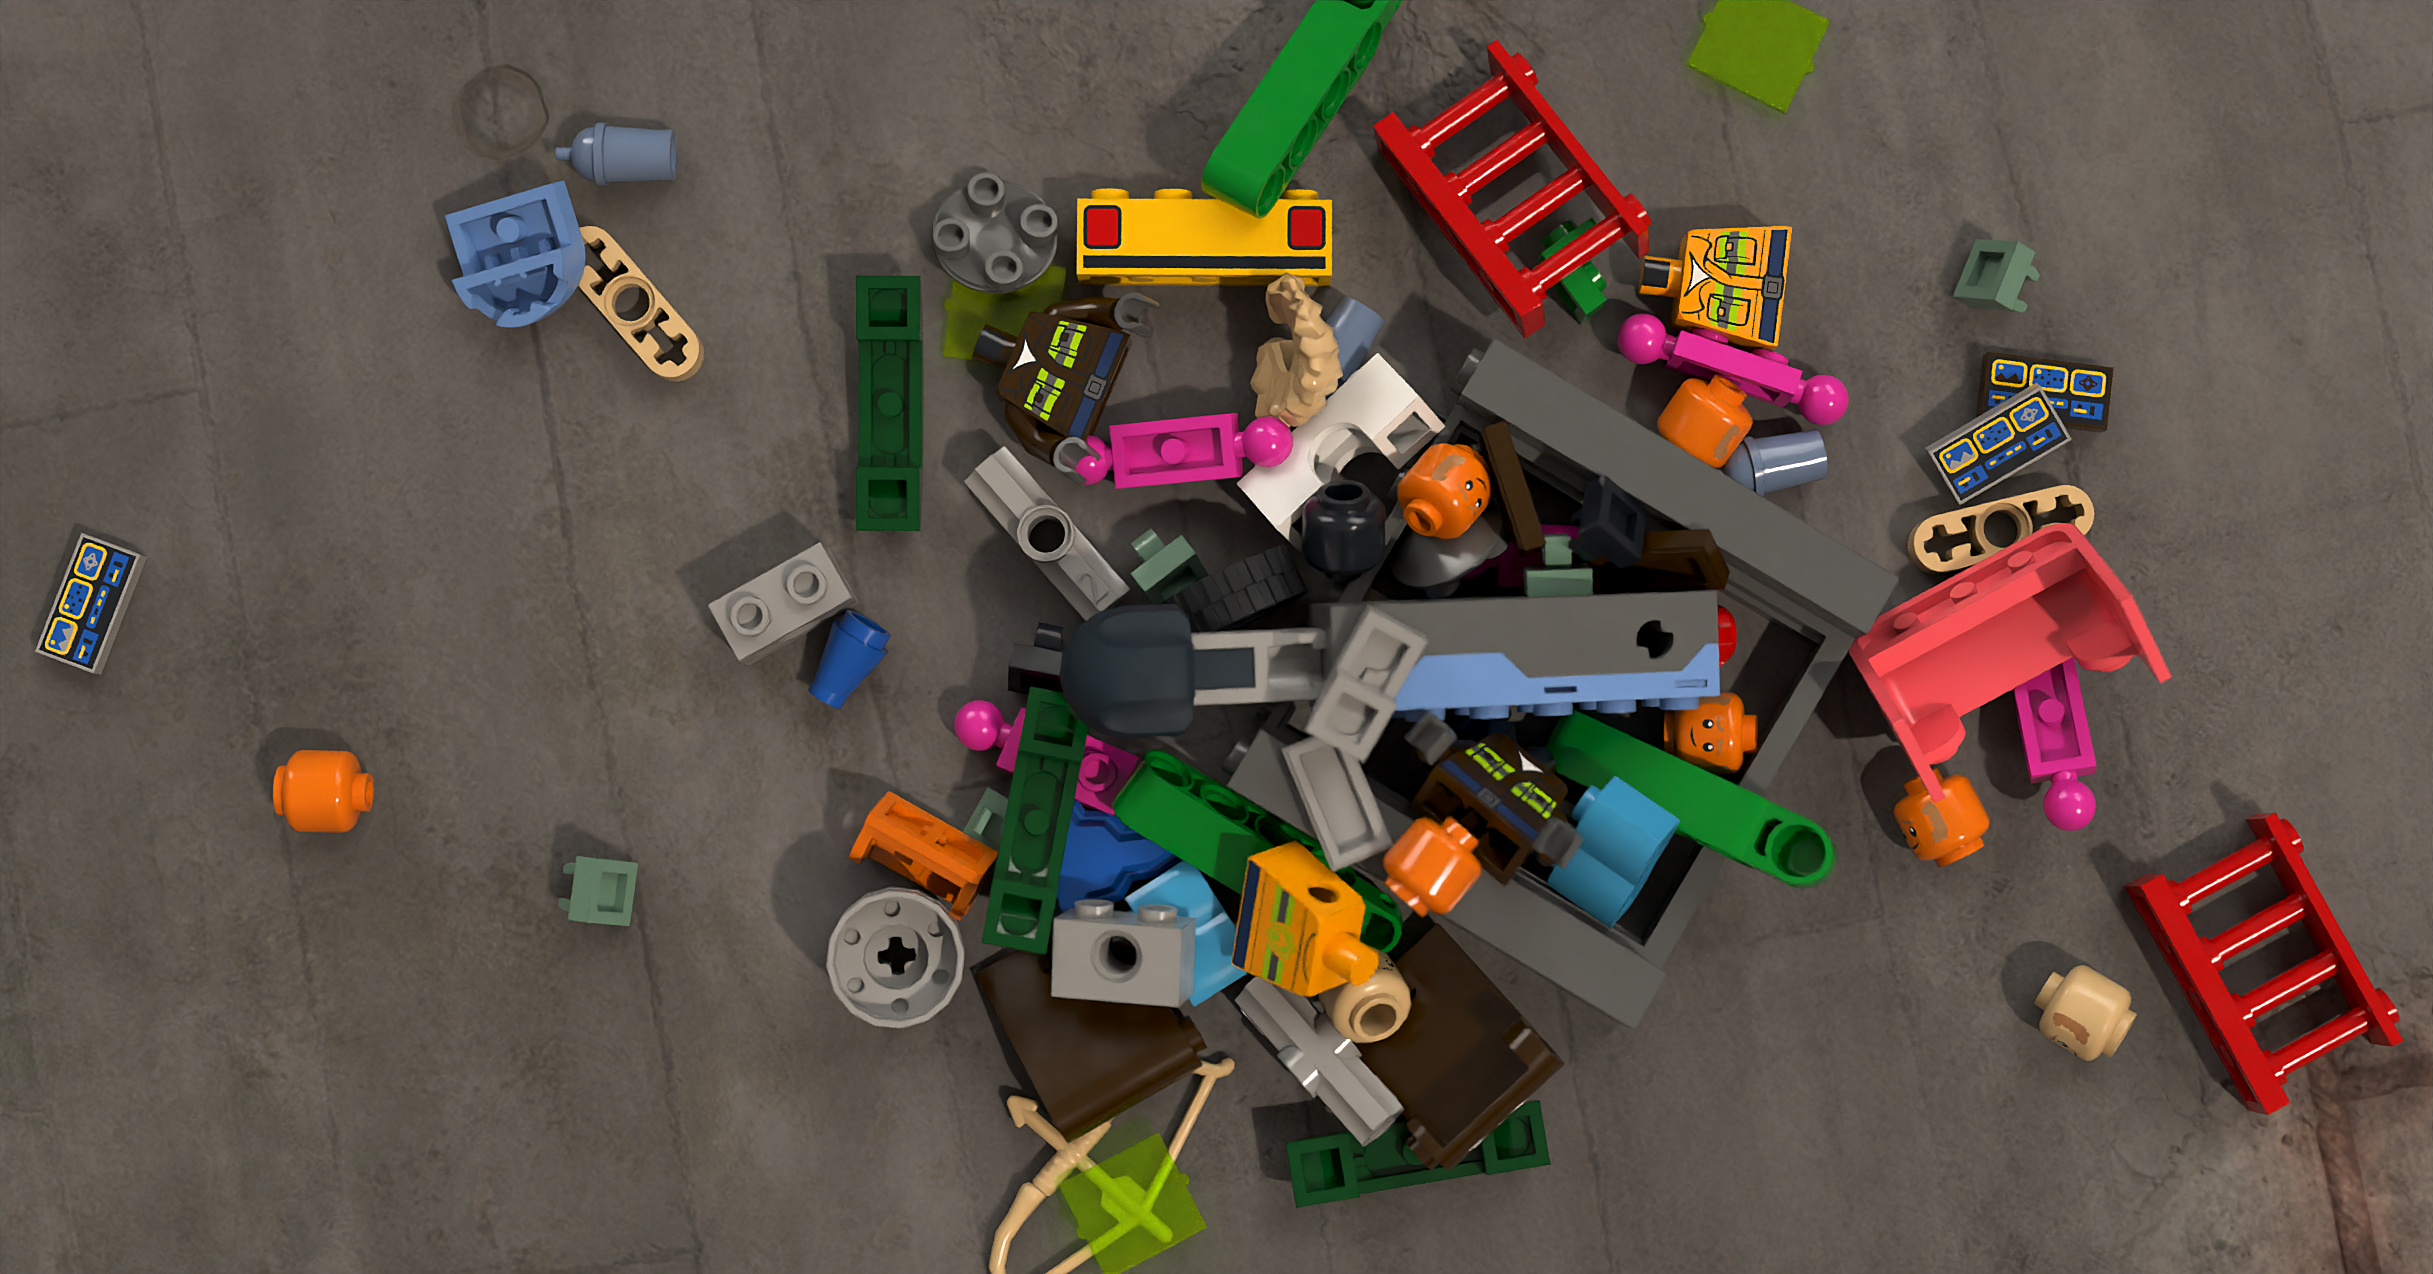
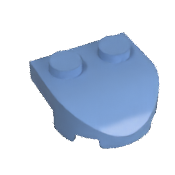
M564 180L445 215L464 276L452 280L454 288L468 308L479 309L486 316L497 321V326L513 328L538 322L558 310L571 297L579 285L585 268L586 252Z

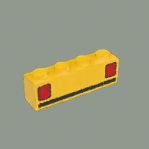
M1097 189L1091 192V199L1077 198V278L1079 285L1268 286L1275 282L1277 278H1281L1285 273L1303 278L1305 286H1330L1332 200H1319V193L1317 191L1304 189L1286 190L1282 193L1281 199H1278L1271 211L1261 219L1218 199H1192V192L1184 189L1157 190L1154 192V199H1129V192L1122 189Z

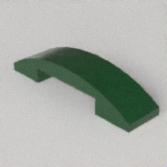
M856 275V340L859 341L858 467H856V531H921L924 454V349L921 276Z
M1030 686L981 939L983 944L1046 955L1073 804L1089 726L1081 722L1073 712L1062 692Z
M1540 1100L1525 1101L1451 1171L1445 1169L1440 1163L1431 1170L1411 1151L1405 1142L1412 1135L1406 1125L1407 1119L1395 1121L1380 1137L1371 1141L1365 1147L1358 1142L1348 1129L1285 1142L1296 1208L1358 1198L1360 1194L1483 1173L1493 1175L1551 1165Z

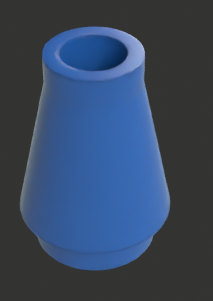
M847 610L841 621L834 620L815 678L808 691L827 705L841 709L851 693L889 653L885 645L890 639L891 634L869 618L857 612Z

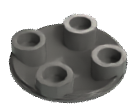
M992 173L975 175L968 185L950 195L937 211L933 221L932 246L939 264L955 281L980 292L1008 293L1032 284L1049 268L1057 250V216L1054 210L1029 189L1012 182L1002 181L999 176Z
M1492 497L1490 504L1469 529L1458 538L1440 539L1433 536H1423L1415 532L1407 524L1389 555V566L1394 577L1407 587L1423 589L1428 597L1432 599H1440L1452 594L1458 588L1461 578L1475 570L1486 559L1497 557L1507 549L1511 536L1504 526L1505 517L1500 503L1496 498Z

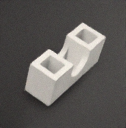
M1378 353L1362 368L1355 371L1326 400L1327 405L1322 408L1321 413L1311 416L1308 422L1299 425L1292 432L1293 448L1291 454L1283 463L1271 468L1255 465L1252 470L1237 482V485L1272 525L1301 554L1304 502L1317 494L1322 485L1337 481L1340 471L1351 459L1363 453L1376 452L1386 456L1399 470L1445 427L1420 396Z

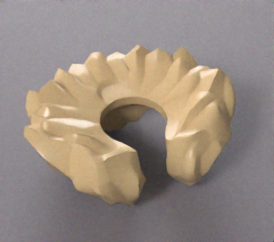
M1285 273L1281 278H1277L1275 282L1268 285L1265 300L1271 320L1274 323L1287 324L1291 330L1293 340L1273 337L1258 348L1257 366L1250 384L1258 395L1255 416L1257 418L1265 416L1278 418L1290 428L1291 426L1297 427L1308 422L1311 416L1321 413L1322 408L1327 405L1325 396L1336 391L1338 379L1343 376L1340 359L1338 358L1340 349H1338L1337 340L1333 336V328L1320 318L1323 306L1313 301L1304 291L1305 284L1303 278Z

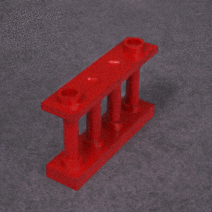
M1495 40L1487 46L1490 73L1493 75L1491 79L1420 128L1414 124L1407 129L1396 114L1392 112L1373 125V130L1380 154L1522 337L1526 339L1545 325L1542 301L1547 298L1545 291L1620 238L1625 241L1638 259L1649 252L1647 227L1651 225V220L1642 204L1634 195L1629 193L1623 197L1535 88L1538 84V79L1526 59L1518 52L1510 56L1500 42ZM1510 97L1530 124L1457 175L1450 171L1443 176L1431 160L1435 156L1434 149ZM1547 143L1567 168V171L1496 221L1492 222L1490 219H1486L1480 223L1468 208V205L1472 203L1470 196ZM1584 190L1606 218L1532 270L1525 266L1518 271L1504 254L1509 251L1508 243Z
M2276 812L2256 813L2245 819L2256 841L2179 883L2173 879L2167 881L2164 874H2144L2124 885L2247 1109L2264 1115H2270L2290 1104L2282 1088V1085L2287 1083L2286 1076L2361 1034L2365 1033L2369 1042L2375 1045L2394 1047L2403 1042L2401 1035L2394 1025L2399 1022V1014L2393 1002L2382 989H2374L2299 855L2304 851L2299 834L2287 819H2279ZM2270 863L2288 897L2211 939L2205 936L2198 937L2186 916L2192 913L2191 905ZM2302 920L2320 953L2242 996L2236 992L2230 994L2218 973L2224 969L2223 962L2291 924ZM2333 976L2352 1010L2273 1053L2268 1049L2262 1051L2250 1031L2256 1025L2254 1019Z

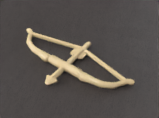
M1224 1058L1217 1064L1201 1060L1203 1066L1192 1072L1203 1076L1147 1191L1128 1175L1112 1178L1087 1156L1104 1134L1108 1132L1113 1119L1068 1144L1061 1133L1036 1111L1040 1105L1038 1101L1017 1095L1008 1097L1007 1106L1015 1126L1020 1128L1026 1123L1055 1148L1057 1152L1032 1181L1033 1183H1023L1009 1212L996 1230L988 1265L990 1273L1006 1274L1005 1264L1011 1240L1046 1196H1051L1056 1192L1057 1188L1061 1186L1062 1182L1067 1179L1075 1168L1102 1189L1101 1206L1114 1216L1119 1223L1045 1274L1069 1273L1138 1224H1141L1160 1241H1170L1173 1232L1151 1209L1216 1079L1230 1075L1235 1069V1062L1231 1058Z

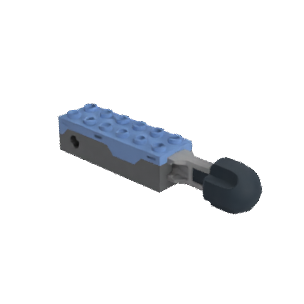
M1708 590L1646 593L1618 592L1609 594L1593 592V595L1549 597L1514 595L1306 604V628L1205 633H1191L1188 616L1176 604L1121 606L1097 612L1079 625L1063 649L1059 676L1065 700L1081 722L1103 735L1123 738L1180 736L1193 722L1194 705L1309 700V707H1314L1345 643L1367 604L1423 633L1428 640V643L1395 697L1397 706L1391 718H1405V721L1418 722L1429 711L1441 720H1445V708H1454V715H1469V718L1474 719L1509 717V705H1517V712H1533V715L1536 716L1573 714L1572 702H1579V709L1597 710L1598 713L1635 712L1637 699H1641V706L1660 707V710H1689L1699 708V697L1720 696L1719 668L1734 654L1737 633L1732 613L1724 606L1717 605V591Z

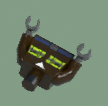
M1129 292L1121 298L1092 296L1051 303L1042 313L1030 311L1019 337L986 324L980 333L973 351V360L1004 372L996 390L999 401L1004 403L1002 418L1026 453L1057 468L1078 485H1083L1086 479L1076 472L1077 463L1087 456H1091L1097 461L1101 458V455L1087 444L1088 437L1095 434L1132 346L1131 335L1120 330L1126 329L1144 338L1151 337L1154 329L1138 323L1140 313L1148 307L1159 309V303L1137 292Z
M1429 711L1426 712L1404 736L1409 743L1416 746L1419 758L1428 772H1430L1429 777L1409 808L1421 818L1431 819L1440 826L1448 817H1451L1479 842L1471 853L1478 859L1481 867L1503 886H1506L1512 880L1532 849L1535 860L1547 867L1558 865L1565 870L1584 841V837L1567 824L1566 815L1558 808L1568 793L1566 784L1555 775L1557 769L1552 754L1540 746H1531L1524 750L1507 735L1497 732L1478 742L1472 739H1457L1454 732L1439 717Z

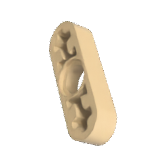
M594 226L580 227L584 245L588 243L596 249L605 244L606 248L600 254L601 259L616 276L623 266L628 268V272L613 278L607 284L592 267L587 265L584 268L583 276L578 286L655 374L662 379L673 382L683 381L692 377L699 370L703 362L704 349L700 338L606 231ZM606 285L602 294L598 295L596 289ZM630 287L644 289L650 300L647 313L636 321H625L619 318L615 309L618 295ZM665 312L668 314L669 320L658 324L661 329L676 343L684 338L688 341L682 348L683 354L687 359L679 366L671 360L664 362L662 365L659 363L658 360L664 355V350L649 333H647L642 343L636 338L637 335L654 328Z
M2060 485L1932 516L1913 528L1908 538V553L1912 562L1920 570L1929 574L1948 573L1971 567L2005 549L1992 545L1984 534L1985 520L1993 512L2006 513L2015 521L2017 536L2012 543L2014 544L2031 535L2033 530L2036 532L2044 527L2058 524L2051 523L2033 529L2030 518L2056 508L2055 498H2060L2063 507L2069 508L2074 506L2077 518L2072 519L2068 523L2075 525L2083 535L2089 531L2093 524L2094 507L2088 495L2081 489L2071 485ZM2023 504L2031 505L2030 516L2023 507ZM1968 518L1970 520L1969 538L1973 547L1978 552L1977 556L1970 555L1971 543L1956 546L1946 551V562H1941L1937 553H1926L1924 542L1933 537L1932 528H1938L1941 537H1949L1967 531L1961 519Z

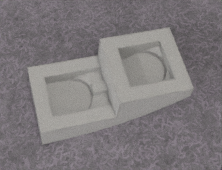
M1367 604L1320 692L1304 727L1305 731L1364 762L1397 706L1395 701L1397 693L1428 643L1426 635Z

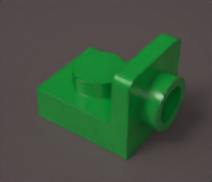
M1591 217L1578 227L1572 219L1561 224L1541 241L1546 250L1540 254L1536 265L1542 263L1597 223ZM1590 260L1552 286L1579 324H1582L1600 311L1607 301L1601 292L1607 287L1606 283Z

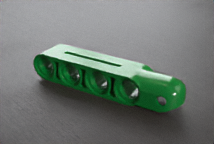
M1316 0L1211 154L1201 180L1203 192L1258 219L1265 217L1274 207L1371 62L1379 46L1382 33L1400 7L1402 0Z
M1573 710V714L1559 715L1543 747L1555 759L1557 769L1555 775L1558 778L1587 791L1592 785L1602 790L1614 776H1617L1678 818L1680 823L1674 833L1789 886L1800 889L1815 887L1826 881L1834 870L1837 859L1835 844L1829 834L1813 821L1578 711Z
M1148 750L1112 801V808L1115 814L1129 828L1241 895L1243 894L1248 858L1292 841L1302 844L1330 869L1319 843L1165 751ZM1350 865L1334 871L1340 879L1362 897L1365 904L1359 941L1368 947H1374L1388 953L1397 945L1402 933L1403 917L1398 904L1387 893L1357 876Z

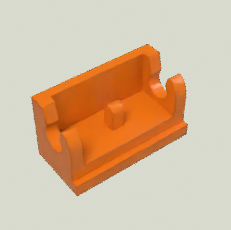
M888 791L869 812L848 859L860 865L863 858L871 857L952 903L953 906L949 915L961 921L962 917L967 915L997 860L998 852Z

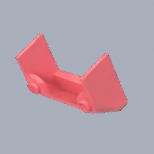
M2058 523L2044 527L1878 616L1868 634L1856 638L1848 650L1889 727L1934 803L1945 798L1946 795L1929 765L1942 763L1957 752L1966 734L1965 727L1959 717L2074 657L2079 665L2086 670L2111 672L2125 666L2132 657L2138 655L2159 683L2172 678L2133 596L2075 525L2069 523Z

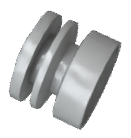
M890 886L865 894L845 911L829 940L827 969L835 994L852 1014L874 1026L905 1028L928 1021L949 1004L962 980L965 946L957 920L949 915L950 911L940 900L918 888ZM902 937L904 947L915 948L916 957L906 959L905 968L901 971L893 970L891 960L880 959L879 951L888 949L890 938Z

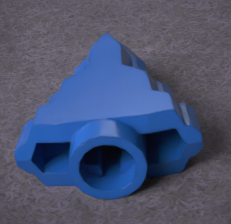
M1074 800L1057 889L1056 903L1059 915L1070 908H1075V901L1096 899L1110 902L1123 900L1133 881L1159 877L1182 861V859L1135 832L1117 816H1112L1102 811H1086L1080 802Z

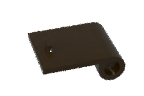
M1051 930L1046 955L1017 950L975 975L1049 1115L1063 1138L1070 1144L1202 1067L1203 1064L1198 1054L1208 1047L1190 1015L1178 1020L1169 1006L1051 996L1053 930ZM1114 936L1112 950L1116 958L1122 963L1135 965L1137 952L1132 942L1125 937Z
M1437 923L1394 963L1409 987L1411 1007L1406 1020L1397 1031L1385 1039L1372 1043H1355L1353 1041L1352 1043L1362 1054L1360 1060L1374 1075L1378 1076L1380 1081L1395 1095L1398 1102L1405 1111L1402 1114L1407 1118L1406 1125L1412 1133L1405 1142L1411 1151L1429 1169L1432 1170L1440 1163L1445 1169L1451 1171L1559 1071L1565 1063L1441 924Z

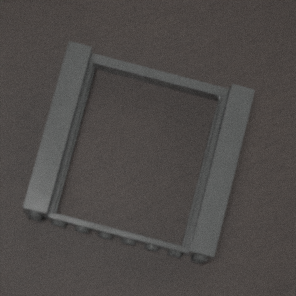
M1494 338L1486 353L1473 348L1450 389L1460 395L1448 417L1438 411L1435 415L1445 427L1424 448L1428 449L1432 445L1443 443L1455 445L1460 437L1482 450L1479 438L1483 428L1506 421L1523 475L1578 508H1582L1585 484L1606 475L1647 510L1645 532L1710 529L1730 570L1725 589L1718 591L1812 646L1760 734L1757 752L1749 753L1741 770L1732 782L1763 797L1854 640L1868 634L1900 578ZM1403 467L1386 496V499L1396 505L1386 520L1383 560L1373 569L1363 572L1362 576L1358 579L1335 581L1323 603L1361 602L1407 525L1397 497L1399 481L1410 470L1409 467ZM1301 701L1263 702L1255 716L1265 721L1264 726L1260 729L1254 741L1242 735L1222 768V771L1232 776L1227 788L1320 844L1282 753V749L1306 740V738L1286 727ZM1364 774L1394 845L1411 824L1421 817L1409 808L1412 803L1411 801ZM1696 843L1641 938L1617 924H1614L1610 929L1547 885V882L1522 867L1518 869L1506 886H1503L1482 868L1479 879L1447 914H1435L1618 1024L1635 1030L1668 975L1666 971L1662 970L1663 965L1722 867L1726 857ZM1391 848L1355 862L1353 865L1384 882L1389 874L1383 866V858Z

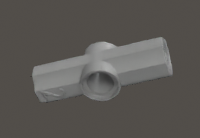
M1006 446L990 455L964 481L969 490L1024 551L1027 558L1040 569L1084 621L1097 612L1114 608L1131 591L1130 587L1072 523L1068 514L1057 506ZM1042 521H1056L1065 529V538L1062 545L1057 550L1048 553L1039 552L1034 549L1030 542L1033 528Z
M1256 976L1234 1000L1262 1035H1265L1279 1051L1276 1056L1313 1098L1318 1095L1363 1147L1380 1137L1405 1111L1395 1095L1360 1060L1362 1054L1352 1041L1342 1037L1332 1025L1327 1014L1324 1012L1320 1015L1304 996L1297 995Z

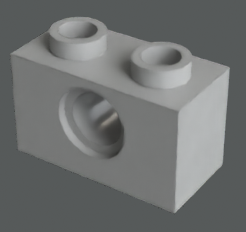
M819 542L708 604V607L738 661L751 665L860 603L829 548Z
M1086 899L1075 901V908L1068 909L1054 919L1051 996L1179 1007L1194 992L1196 918L1177 916V908L1169 905H1141L1138 907V913L1114 911V903L1106 900ZM1114 936H1122L1132 942L1137 952L1135 965L1122 963L1116 958L1112 950Z

